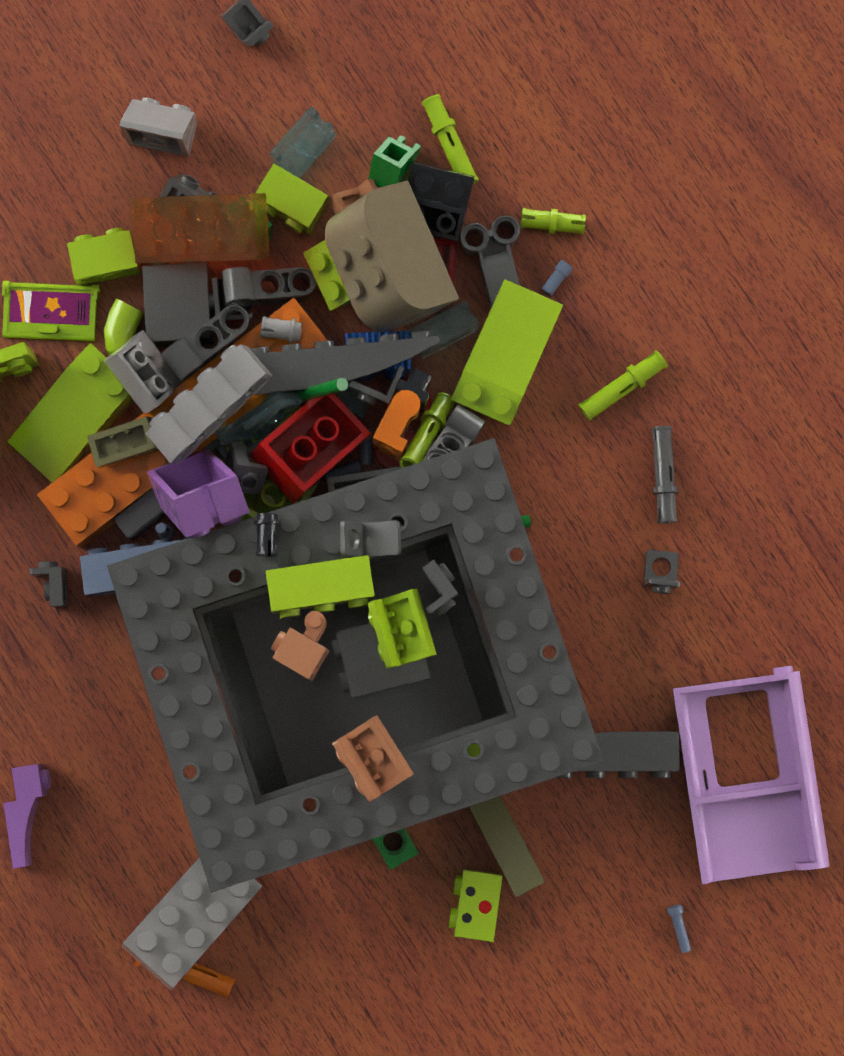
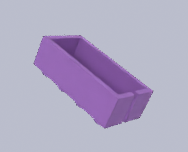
M208 448L189 455L179 464L168 463L147 471L159 507L185 537L197 538L204 536L210 532V528L214 527V524L220 522L225 526L239 522L242 519L241 516L250 513L237 475Z

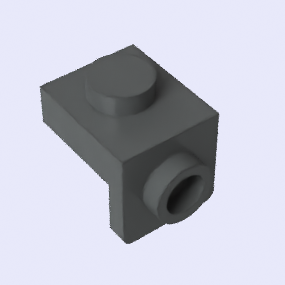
M237 0L220 16L244 46H260L270 37L268 31L274 27L271 21L264 19L250 0Z
M432 560L422 568V571L441 597L428 606L426 611L429 615L437 612L441 616L456 605L453 598L458 595V592L451 584L455 578L444 563L438 566Z

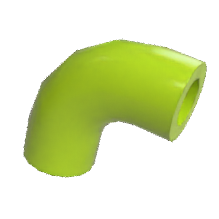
M117 298L108 314L104 327L105 348L109 355L135 336L137 327L145 314Z

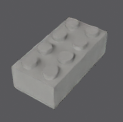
M199 857L123 942L122 947L169 990H172L255 896L262 885L255 879H251L211 893Z

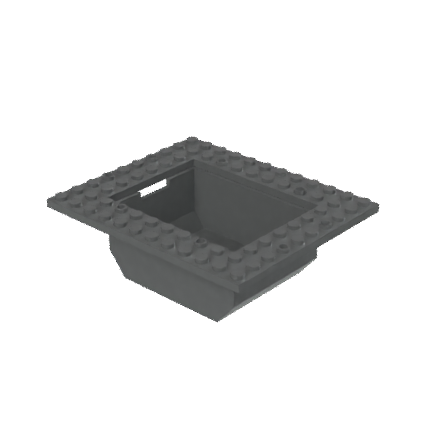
M495 438L268 512L278 514V520L281 521V525L277 527L278 556H256L257 526L254 525V521L257 520L256 516L210 531L201 537L189 538L107 565L211 893L604 761ZM395 517H401L405 522L401 528V554L369 557L375 599H368V601L383 599L418 588L437 654L426 658L431 679L352 698L350 692L344 693L339 673L345 672L342 659H335L331 641L337 639V631L370 623L368 619V606L348 608V603L335 604V611L321 613L327 621V626L318 644L327 648L329 653L313 681L273 659L275 651L271 650V646L280 631L287 633L289 628H292L303 635L307 629L304 623L305 617L308 613L314 611V608L300 610L301 616L280 619L279 613L273 614L270 607L265 570L352 558L341 555V521L370 523L392 521ZM350 530L348 535L351 548H353L355 543L352 530ZM518 549L522 552L523 557L520 561H513L510 558L512 550ZM432 560L438 566L442 563L447 566L455 578L451 584L458 592V595L453 598L456 605L441 616L437 612L429 615L426 611L428 606L441 597L422 571V568ZM235 570H239L242 573V579L237 583L230 580V574ZM545 646H552L555 649V656L552 659L544 657L543 649ZM158 667H162L165 670V676L161 680H156L153 676L154 670ZM223 698H224V701H225V704H226V707H227V710H228V714H227V711H226V708H225V705H224V702H223ZM377 715L414 774L369 802L357 790L355 779L348 768L339 761L333 742ZM472 743L480 747V753L476 757H471L467 753V747ZM188 765H193L197 770L196 776L192 779L186 777L184 772ZM307 798H312L316 801L317 807L314 811H307L304 808V801Z

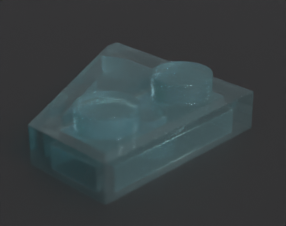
M297 391L284 394L282 392H274L267 396L263 403L218 432L217 436L222 445L231 444L232 441L240 442L267 436L302 401Z

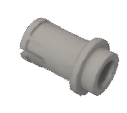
M263 316L260 337L289 340V344H293V341L300 342L302 322H296V318H292V321Z

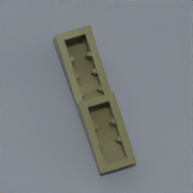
M143 417L87 436L95 466L99 468L159 451L146 435L147 431L151 428L149 424L154 417ZM225 421L212 435L228 431Z
M498 796L469 806L515 897L544 883L545 880L501 797Z

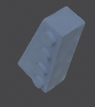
M189 536V537H184V540L189 539V538H192V537H191V536ZM171 539L152 541V545L141 547L139 543L125 544L120 546V550L110 552L107 551V548L88 550V555L80 556L84 595L94 597L116 594L107 565L183 540L171 541Z

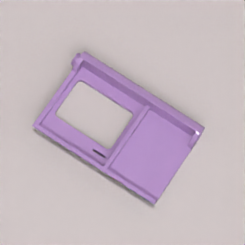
M793 666L773 668L774 675L673 689L702 884L791 870L820 869L830 866L800 671L793 672ZM763 690L766 692L779 775L774 780L721 787L716 777L706 711V699L711 696Z

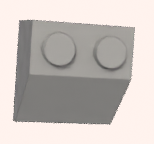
M142 98V101L132 99L119 125L129 145L189 157L198 122L195 113L191 112V109L184 105L174 104L172 107L160 105L159 101L152 98Z

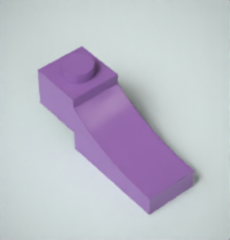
M43 764L12 768L16 801L3 804L13 869L32 865L31 831L33 820L41 797L48 796L47 789L51 788L50 772L48 769L44 770Z

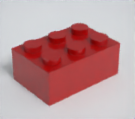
M330 394L309 400L261 441L250 454V457L257 464L267 465V476L294 504L359 447L371 433L335 394Z

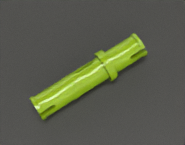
M440 94L426 98L422 101V105L433 125L431 131L434 136H438L453 171L475 176L473 182L475 184L479 181V178L476 176L454 128L456 123L453 118L449 117Z
M655 350L637 365L633 366L631 364L626 368L627 372L584 402L579 403V409L590 422L595 416L637 387L640 389L644 387L648 379L661 370L666 369L668 365L665 359Z
M443 392L438 393L430 409L423 413L421 425L404 456L399 461L401 468L420 463L424 460L437 434L444 430L446 418L455 405V401L451 400L452 396Z

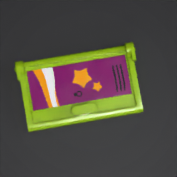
M3 281L2 337L95 341L97 301H99L100 293L99 285L84 286Z

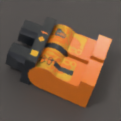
M414 368L407 382L400 379L396 387L395 396L373 436V449L397 461H400L404 456L408 445V440L404 439L408 428L414 426L418 421L419 412L424 413L428 406L429 393L427 391L430 387V375Z

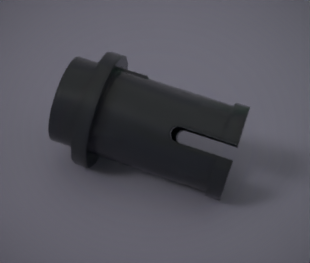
M257 514V520L254 521V525L257 526L256 556H278L277 527L281 525V521L278 520V514Z

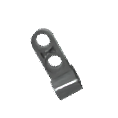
M508 215L498 217L493 222L491 230L487 231L481 224L471 223L464 227L460 235V248L466 256L478 258L490 309L494 304L504 279L520 285L511 248L517 243L520 225L515 218ZM507 226L512 229L514 235L510 239H501L497 235L496 230L499 227ZM470 234H478L482 238L483 243L478 247H472L467 244L465 238Z
M235 267L222 271L223 277L219 279L222 309L230 305H238L246 311L251 309L252 306L286 304L292 298H295L298 303L303 302L310 297L316 286V280L312 271L304 267L251 271L248 267ZM294 279H302L306 282L308 289L306 291H298L293 287L292 281ZM269 281L275 285L276 292L267 294L261 289L260 284Z
M230 305L187 338L183 337L173 343L161 356L179 380L184 382L246 334L251 326V318L248 312L241 306ZM234 312L242 313L244 323L241 328L230 329L227 325L229 315ZM207 332H214L218 336V343L212 349H205L202 346V337Z
M457 405L446 422L444 430L429 449L423 461L473 445L486 421L462 406Z

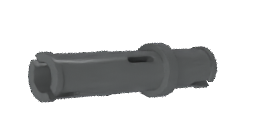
M656 426L651 428L653 436L656 485L653 488V495L656 496L657 523L672 524L678 522L675 495L679 493L678 486H675L672 427Z

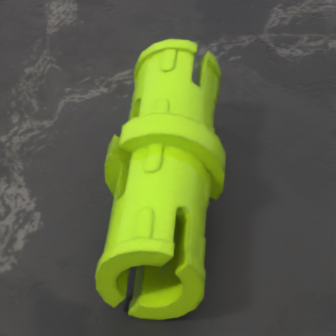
M523 208L520 228L548 230L549 234H555V231L583 235L586 215L559 213L558 209H551L550 212Z

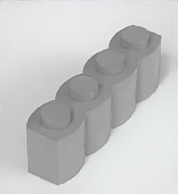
M242 344L239 346L232 345L226 349L220 356L222 361L216 368L209 367L197 377L198 383L191 391L184 390L173 400L175 405L168 413L161 412L151 420L149 424L151 428L147 431L146 435L170 463L179 464L186 459L226 419L233 415L271 379L273 375L248 346Z

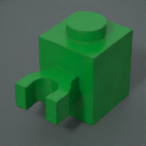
M401 135L397 140L388 137L373 154L368 179H373L379 188L408 181L411 164L419 156L421 145L416 143L411 148L405 145L406 138Z

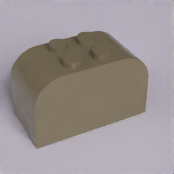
M408 181L373 189L328 220L325 227L327 248L356 314L369 328L379 332H388L420 322L459 299Z

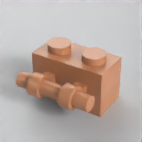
M312 611L306 615L304 623L307 629L303 635L292 628H289L287 633L280 631L271 646V650L275 651L273 659L313 681L329 653L327 648L318 644L326 629L327 621L317 611Z

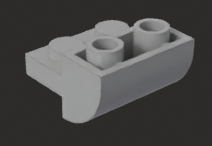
M143 330L104 360L144 414L158 407L182 382Z

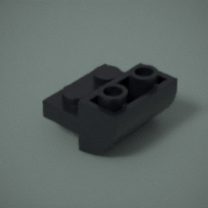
M413 161L408 182L431 234L458 242L464 225L475 176Z

